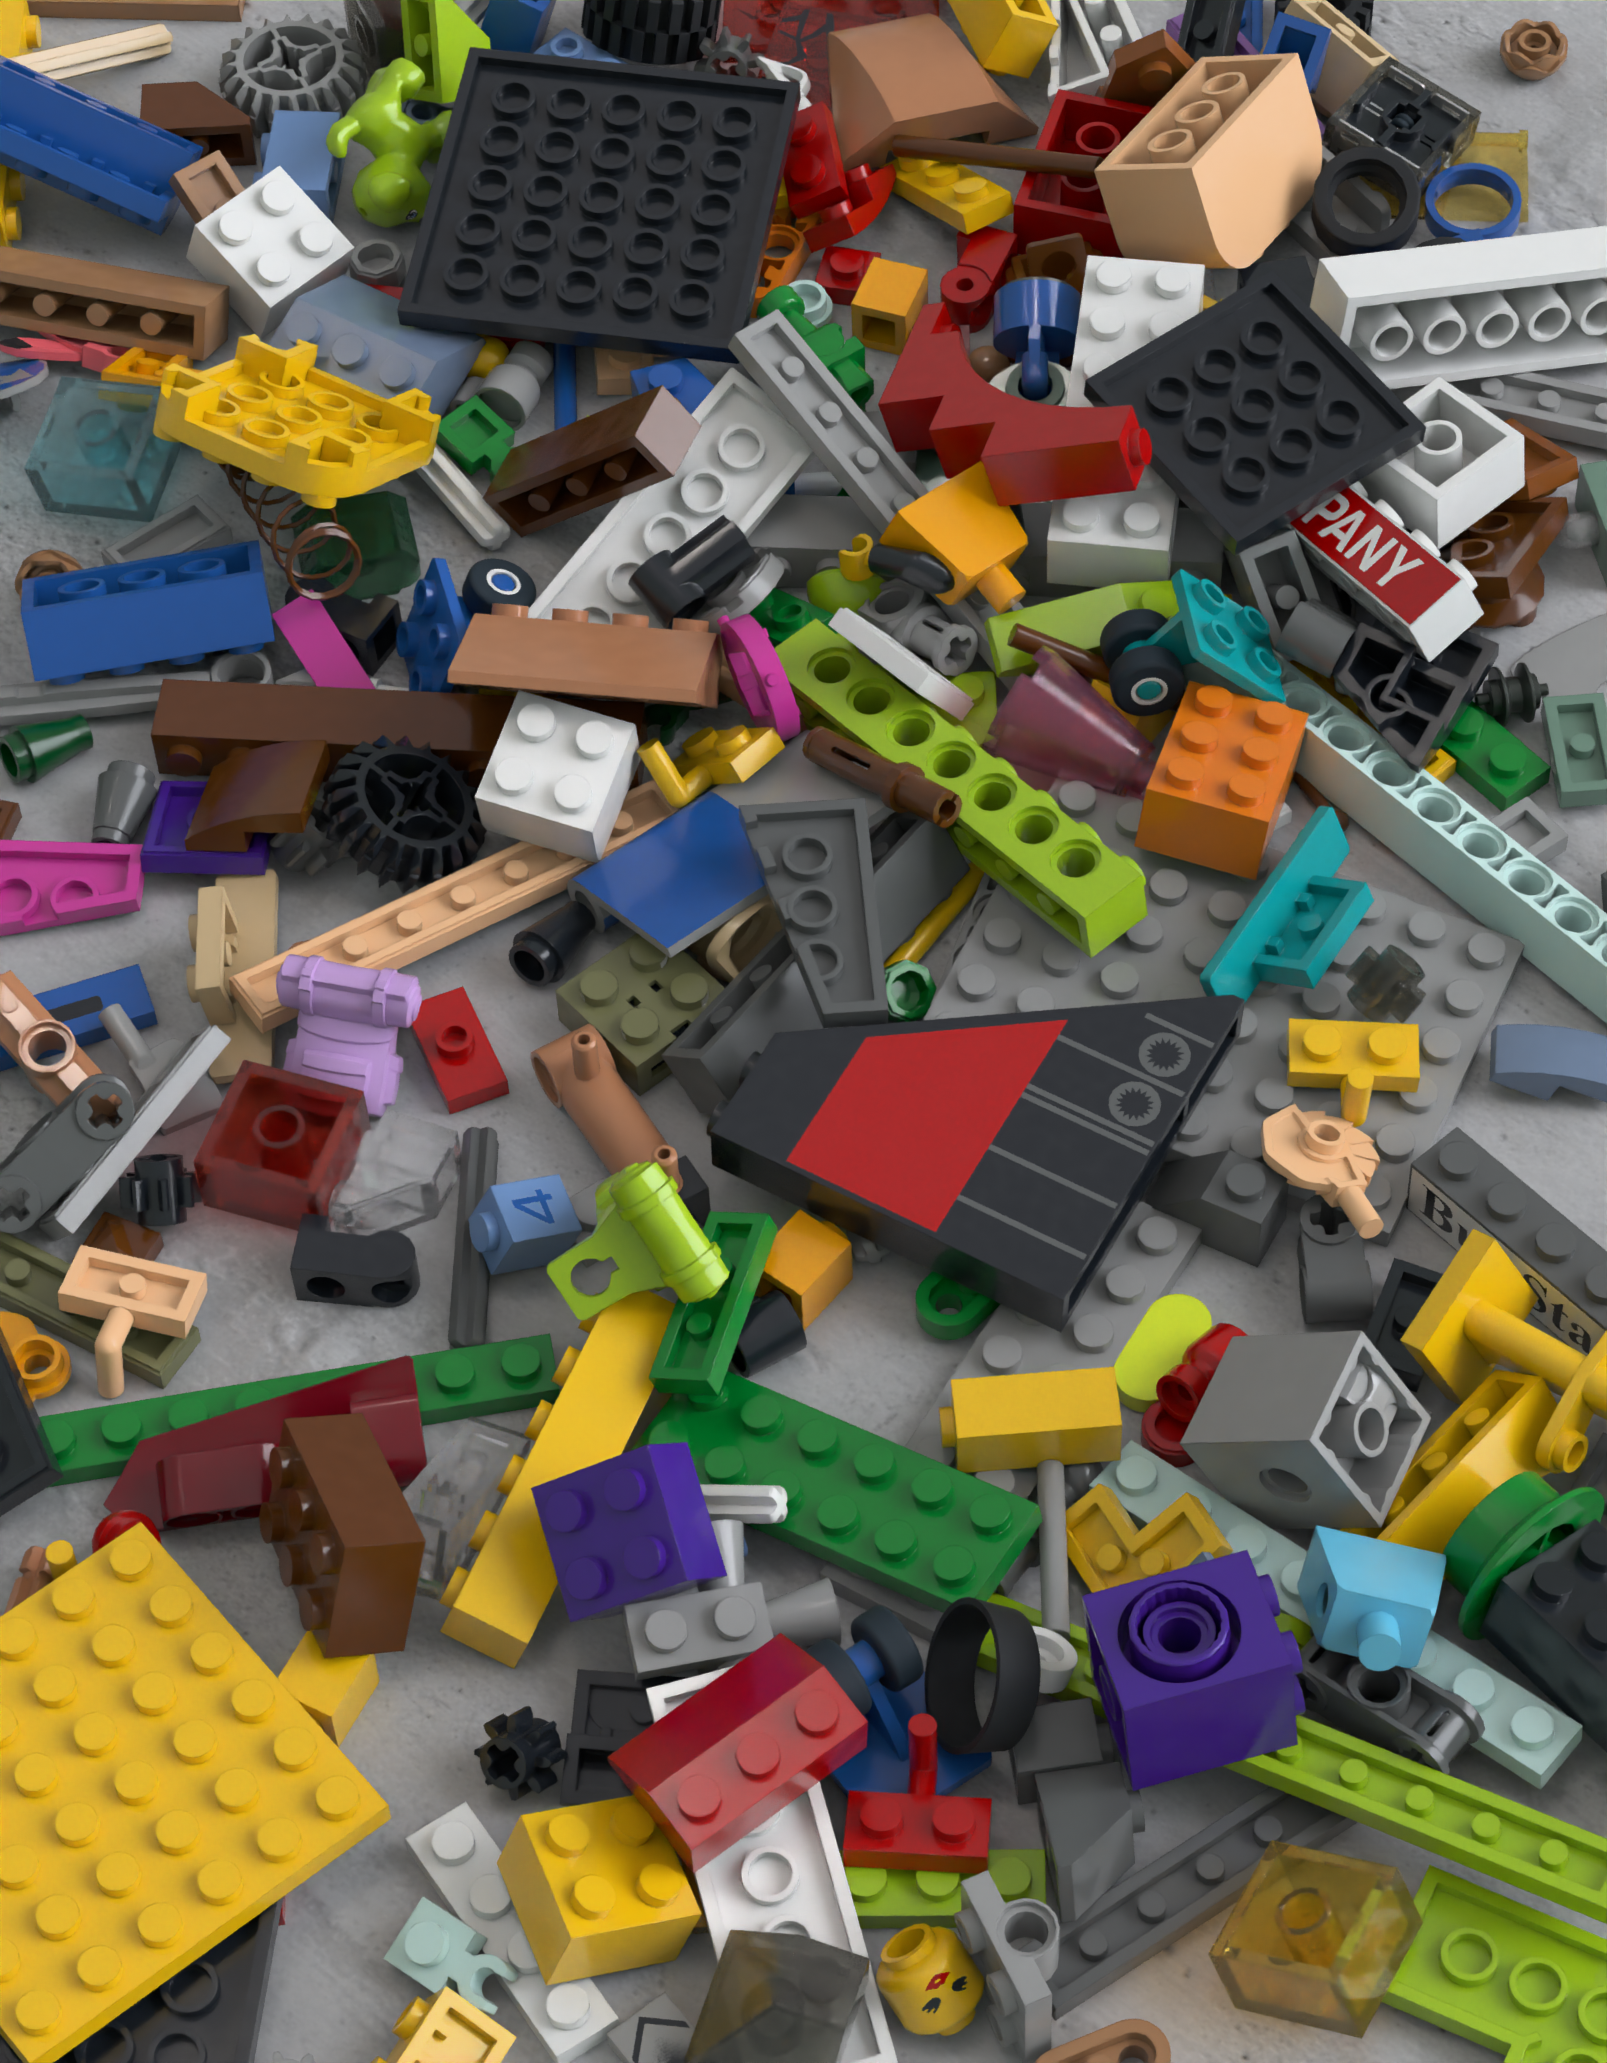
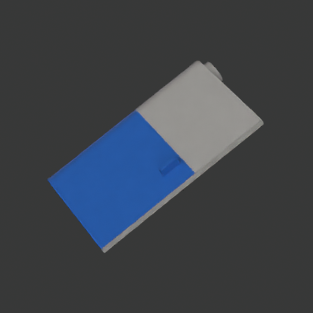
M803 730L798 736L784 742L785 748L744 783L717 785L570 879L567 884L568 893L571 901H578L584 904L592 912L596 921L594 931L598 933L605 932L621 921L671 958L769 894L739 822V805L866 798L869 828L895 811L886 807L880 796L809 761L804 756L802 749L810 730Z

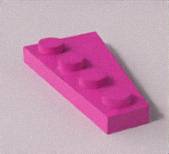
M0 840V936L140 911L145 872H142L140 859L143 844Z

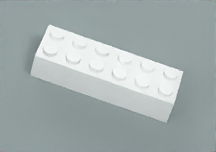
M1607 226L1319 259L1310 308L1389 389L1428 385L1437 377H1441L1446 382L1607 362Z
M1087 256L1066 407H1094L1084 396L1086 379L1203 311L1205 265ZM1148 464L1144 467L1136 491L1053 500L1047 537V583L1103 588L1118 583L1169 581L1179 496Z

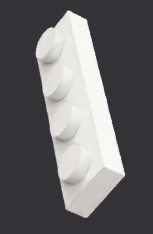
M465 1801L406 1837L408 1852L451 1914L488 1938L479 1954L497 1956L516 1969L518 1977L515 1982L494 1973V1976L554 2063H570L607 2039L606 2034L619 2025V2018L590 1977L546 1986L497 1865L502 1852Z

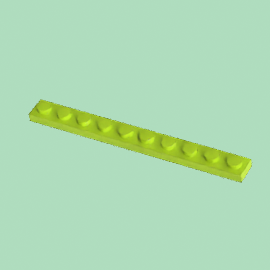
M995 1592L987 1601L1016 1609L1026 1616L1032 1626L1042 1627V1613L1037 1609ZM1070 1623V1640L1068 1642L1077 1653V1664L1064 1690L1057 1693L1044 1694L1061 1701L1091 1698L1094 1714L1107 1719L1091 1676L1086 1629ZM990 1628L981 1645L976 1666L996 1674V1649ZM1296 1715L1298 1745L1222 1766L1607 1924V1838L1301 1715Z

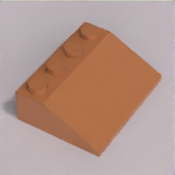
M492 603L491 615L474 613L448 669V683L477 689L511 692L521 690L536 694L718 709L723 646L720 634L709 633V621L673 618L672 630L648 628L649 616L613 613L612 625L588 623L589 611L552 608V620L528 618V606Z

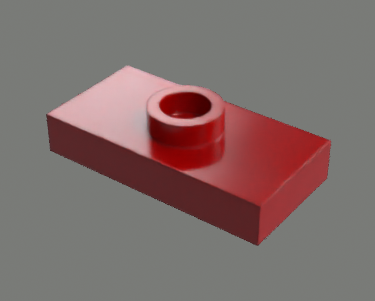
M462 986L422 1000L418 1016L409 1028L449 1114L509 1094L508 1080L464 987Z

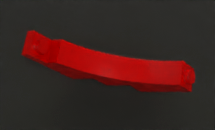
M945 302L923 305L878 403L896 453L935 448L946 479H952L982 461L998 506L1136 491L1144 467L1150 463L1152 457L1149 433L1145 428H1140L1132 405L1112 407L1047 405L1007 394L987 383L973 370L964 346L961 329L956 323H952Z

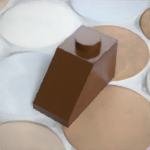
M197 81L142 84L140 119L204 147L199 160L220 150L229 166L257 165L251 120L248 115Z

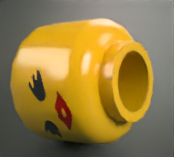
M921 1923L904 1928L887 1941L881 1951L880 1957L882 1960L878 1966L876 1982L882 1995L904 2028L917 2035L939 2033L943 2036L952 2035L964 2029L976 2014L975 2007L982 1998L985 1980L957 1934L945 1927H930L927 1924Z

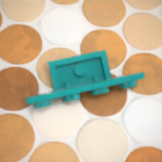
M1319 806L1246 911L1238 919L1236 925L1213 958L1207 963L1200 975V983L1207 997L1235 995L1246 1002L1260 981L1314 989L1374 902L1367 882L1332 878L1350 851L1349 844L1333 807Z

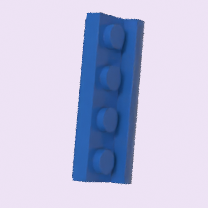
M0 55V163L161 236L171 223L181 203L169 184V180L174 173L198 161L204 147Z

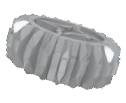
M286 14L282 22L273 23L265 18L263 28L246 27L244 38L231 39V49L222 54L221 69H219L220 77L218 78L223 99L250 117L252 130L256 138H261L263 133L271 132L275 110L341 112L342 119L352 104L365 94L367 72L357 41L348 36L346 28L334 29L329 19L314 23L309 14L300 21H293Z

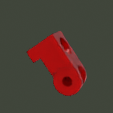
M985 226L968 235L959 230L956 235L957 268L948 271L942 277L940 283V300L945 302L953 324L969 325L971 334L984 329L990 322L994 314V295L998 289L1005 285V271L1011 266V257L1018 256V234Z

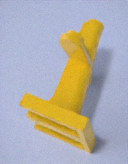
M1472 1229L1400 1341L1445 1398L1459 1405L1486 1380L1496 1364L1513 1372L1542 1376L1550 1391L1561 1396V1399L1540 1436L1536 1448V1461L1539 1466L1554 1474L1561 1473L1562 1471L1567 1473L1574 1472L1582 1464L1588 1451L1589 1443L1585 1432L1593 1414L1607 1420V1330L1586 1356L1524 1322L1539 1298L1496 1239Z

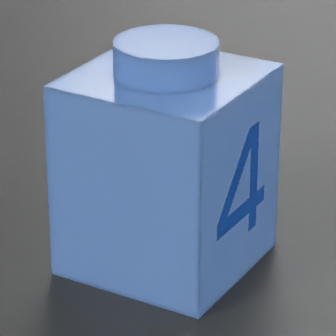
M559 1174L490 1186L468 1219L472 1243L476 1250L483 1254L491 1276L548 1265L549 1262L568 1251L583 1230Z

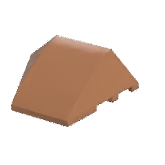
M927 13L828 33L829 93H831L832 115L844 172L867 162L870 168L884 166L888 151L892 150L893 140L898 134L946 140L981 132L986 144L1037 135L1039 127L992 79L967 50L954 31L933 14Z

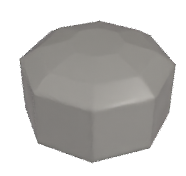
M374 238L358 244L354 248L349 263L350 277L366 284L399 287L406 274L404 255L397 244L391 241Z

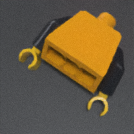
M982 461L897 511L879 539L881 544L874 546L873 540L869 535L859 534L852 539L853 552L845 549L838 552L840 571L847 580L862 581L874 574L897 578L931 594H935L947 605H955L979 590L998 614H1002L1012 608L1026 594V590L1009 571L1028 545L1021 504L998 506Z

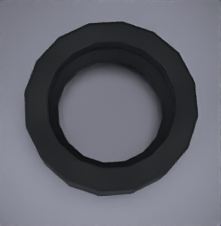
M1360 146L1340 152L1324 165L1314 184L1311 219L1317 237L1331 252L1339 256L1400 250L1407 244L1417 227L1421 190L1415 172L1402 157L1384 148ZM1358 176H1370L1389 183L1396 190L1400 202L1399 213L1393 224L1385 230L1371 234L1354 232L1342 226L1336 220L1332 209L1333 195L1342 182Z

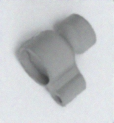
M526 340L517 342L505 358L504 364L494 367L486 378L472 376L466 379L450 404L451 410L454 411L470 398L477 395L514 431L519 430L524 426L537 406L541 394L540 387L545 383L553 370L554 363L551 355L545 348L535 342Z

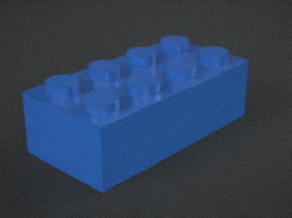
M259 540L22 580L21 617L35 682L49 680L52 685H68L83 680L85 673L109 669V673L112 675H127L141 671L145 668V663L169 659V663L173 665L191 664L202 660L205 657L204 653L228 649L229 653L233 655L250 654L263 649L264 643L275 641L271 603Z

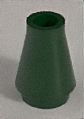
M81 714L65 719L11 726L8 734L0 737V759L7 774L14 782L18 783L27 780L30 783H35L80 752L92 748V732Z

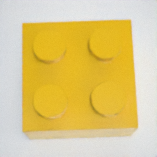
M634 1795L520 1815L497 1861L498 1868L546 1986L675 1961L702 1914L674 1848Z

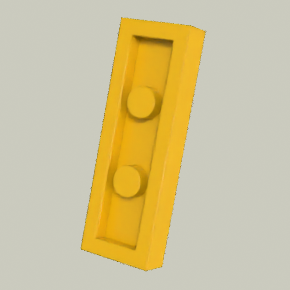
M898 157V159L884 165L893 164L897 173L892 192L967 235L1014 213L1010 191L961 164Z

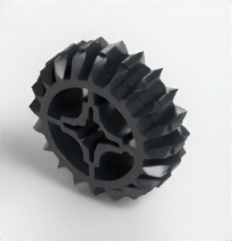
M384 735L377 741H374L372 745L362 741L351 753H347L344 758L338 761L323 789L322 799L324 803L320 818L329 823L326 839L341 843L338 859L353 858L357 862V875L366 871L377 875L379 888L390 880L395 881L402 894L412 889L414 885L420 889L471 865L485 841L484 836L487 830L481 823L475 801L478 788L467 786L470 770L456 771L451 767V754L443 758L432 754L430 741L420 748L413 747L406 735L399 741H396L395 744Z

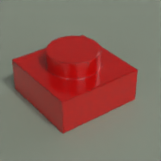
M828 246L825 248L815 282L825 289L833 304L851 306L873 258H881V253Z

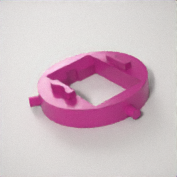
M747 613L732 620L727 615L720 617L717 622L720 626L725 658L738 693L757 728L774 727L782 742L798 736L800 733L799 714L801 712L798 705H796L784 668L768 638L767 629H762L759 623Z

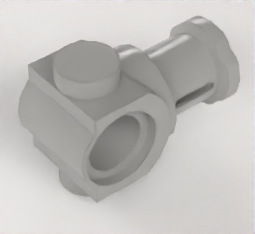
M895 578L894 580L882 583L879 586L882 592L871 603L869 598L866 599L864 605L857 610L860 617L894 638L922 661L926 659L932 661L935 669L943 675L958 676L965 672L974 661L979 644L978 636L974 629L967 625L946 622V616L941 610V606L931 594L905 581Z

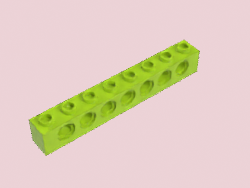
M815 618L774 648L784 668L794 698H797L796 705H798L801 714L804 716L803 720L808 730L811 731L817 726H823L896 763L907 761L923 770L926 778L959 795L962 800L960 814L955 822L947 827L946 830L961 854L1090 958L1094 957L1148 915L1144 891L1146 879L1142 870L1133 859L1127 855L1119 857L1102 843L1092 827L1085 822L1077 824L1060 810L1055 800L1042 789L1035 791L1018 777L1009 762L1002 757L993 758L978 746L974 737L966 728L961 725L954 727L937 713L928 699L918 693L913 695L898 683L892 673L879 663H872L858 651L854 644L841 634H835Z

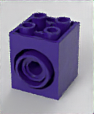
M1248 1550L1082 1596L1091 1676L1133 1791L1298 1745L1296 1715L1306 1712L1303 1693L1296 1674L1303 1672L1300 1651L1291 1630L1280 1633L1274 1618L1280 1616V1605L1274 1584L1269 1574L1257 1575Z

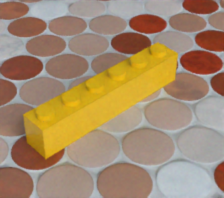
M649 1290L639 1291L625 1296L587 1320L580 1322L578 1328L589 1333V1336L581 1351L570 1345L568 1346L551 1382L562 1387L554 1405L543 1399L539 1403L524 1433V1436L534 1440L535 1443L527 1459L516 1454L513 1455L496 1491L508 1496L499 1515L487 1509L485 1510L468 1544V1547L479 1552L471 1570L468 1571L457 1566L439 1601L440 1604L451 1609L440 1630L441 1633L513 1669L515 1668L558 1584L531 1488L622 1454L654 1388L648 1377L675 1303Z

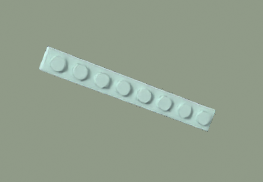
M1130 1440L1121 1450V1460L1111 1461L1089 1485L1090 1490L1099 1483L1111 1488L1139 1531L1184 1493L1187 1492L1197 1497L1234 1550L1230 1554L1248 1550L1257 1575H1270L1277 1593L1280 1612L1296 1617L1311 1627L1297 1589V1582L1308 1552L1133 1440ZM1430 1629L1417 1667L1410 1669L1442 1689L1454 1692L1468 1701L1479 1713L1485 1726V1731L1481 1738L1470 1745L1541 1790L1582 1741L1583 1725Z

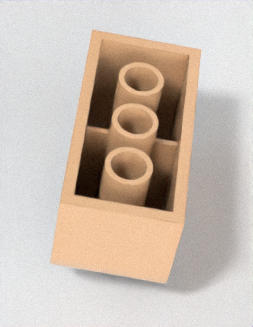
M1298 53L1201 57L1094 170L1117 244L1124 258L1205 265V269H1241L1250 266L1259 259L1281 231L1289 226L1290 221L1312 197L1314 184L1321 172L1322 166L1321 132Z

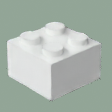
M278 166L194 226L186 258L208 282L230 286L229 305L256 335L262 339L280 326L296 297L343 274L346 275L355 247L281 166Z
M1437 377L1403 402L1426 426L1423 442L1359 480L1368 493L1367 499L1374 504L1379 499L1384 500L1399 515L1404 526L1411 531L1415 529L1422 531L1438 550L1525 486L1524 435L1441 377Z
M518 690L475 795L483 827L494 833L597 863L602 858L641 760L637 753V749L640 746L636 725Z

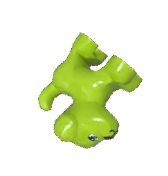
M397 58L388 67L375 71L368 83L365 94L352 104L345 117L332 124L325 142L328 151L337 158L346 157L349 139L371 151L375 160L359 171L351 191L352 200L356 211L364 220L385 228L406 222H422L431 185L424 177L420 168L425 160L432 164L438 163L452 114L451 110L443 111L435 119L428 120L420 125L402 112L401 104L416 96L426 81L423 71L405 58Z

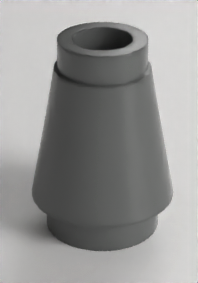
M117 760L108 765L107 771L99 774L91 843L130 844L157 796V790L154 787L155 776L149 769L131 761Z

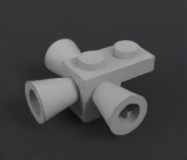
M734 1519L711 1521L727 1576L697 1586L699 1592L625 1605L622 1612L636 1681L691 1670H697L698 1675L735 1666L779 1633H782L796 1645L813 1646L823 1639H829L839 1646L841 1645L839 1610L834 1589L828 1577L769 1601H765L761 1581L744 1584V1524L742 1521Z

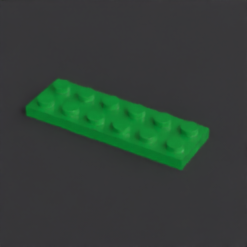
M729 1371L725 1375L718 1396L673 1393L630 1450L632 1451L649 1444L688 1442L700 1484L777 1485L783 1487L787 1493L786 1506L788 1511L784 1521L772 1524H743L942 1613L953 1602L963 1597L988 1601L1043 1521L1039 1504Z

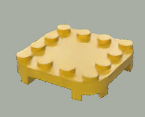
M256 334L242 336L238 338L235 359L199 373H195L175 363H171L163 370L153 426V434L156 437L170 442L185 443L202 451V456L209 461L219 464H231L251 473L252 479L258 483L267 486H281L301 493V500L312 507L321 509L333 508L336 506L337 498L364 494L373 488L430 464L433 458L441 415L432 414L429 411L431 396L417 388H413L390 399H385L314 367L318 345L301 339L296 340L295 347L282 350L259 341L260 339Z

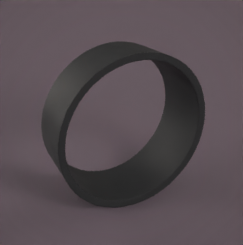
M963 1597L953 1602L941 1616L928 1650L924 1688L926 1711L937 1722V1742L945 1751L955 1755L1006 1751L1014 1747L1023 1738L1030 1726L1040 1688V1653L1032 1625L1020 1611L971 1597ZM991 1628L997 1660L996 1684L990 1712L982 1728L975 1704V1671L981 1645Z

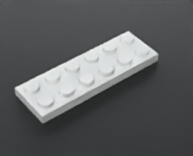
M731 367L691 414L702 427L675 476L622 497L532 604L528 611V618L552 620V608L589 611L588 623L612 625L613 613L649 616L648 628L665 629L628 585L633 573L655 554L663 550H670L671 553L722 515L733 521L748 538L816 454L767 394ZM584 698V699H586V700H605V701H613V700H606V699Z
M732 1667L647 1688V1699L653 1722L655 1723ZM818 1782L694 1873L743 2062L898 2063L821 1784Z

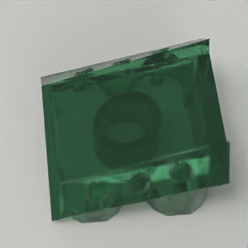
M381 491L337 499L336 506L333 507L336 510L337 524L344 526L351 534L352 539L360 549L362 557L360 574L352 587L344 593L359 600L374 598L377 593L385 596L399 594L401 589L414 584L421 575L420 557L406 497L389 491ZM305 505L290 517L291 523L306 517L313 507ZM319 508L310 520L293 528L294 539L311 526L318 523L332 522L330 512L327 509ZM325 536L309 541L300 549L312 547L321 542ZM332 536L325 545L317 550L298 555L301 573L309 575L321 574L338 566L345 557L348 548L347 542ZM353 550L350 559L341 570L329 577L323 578L332 583L335 589L347 580L353 570L355 559Z

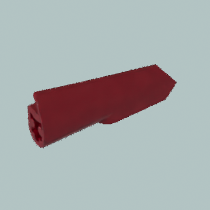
M405 1355L301 1390L140 1440L103 1505L111 1513L120 1510H133L145 1514L152 1520L158 1532L259 1518L261 1505L264 1502H269L272 1482L269 1473V1457L272 1448L279 1447L283 1420L286 1418L363 1413L399 1487L430 1483L413 1359Z

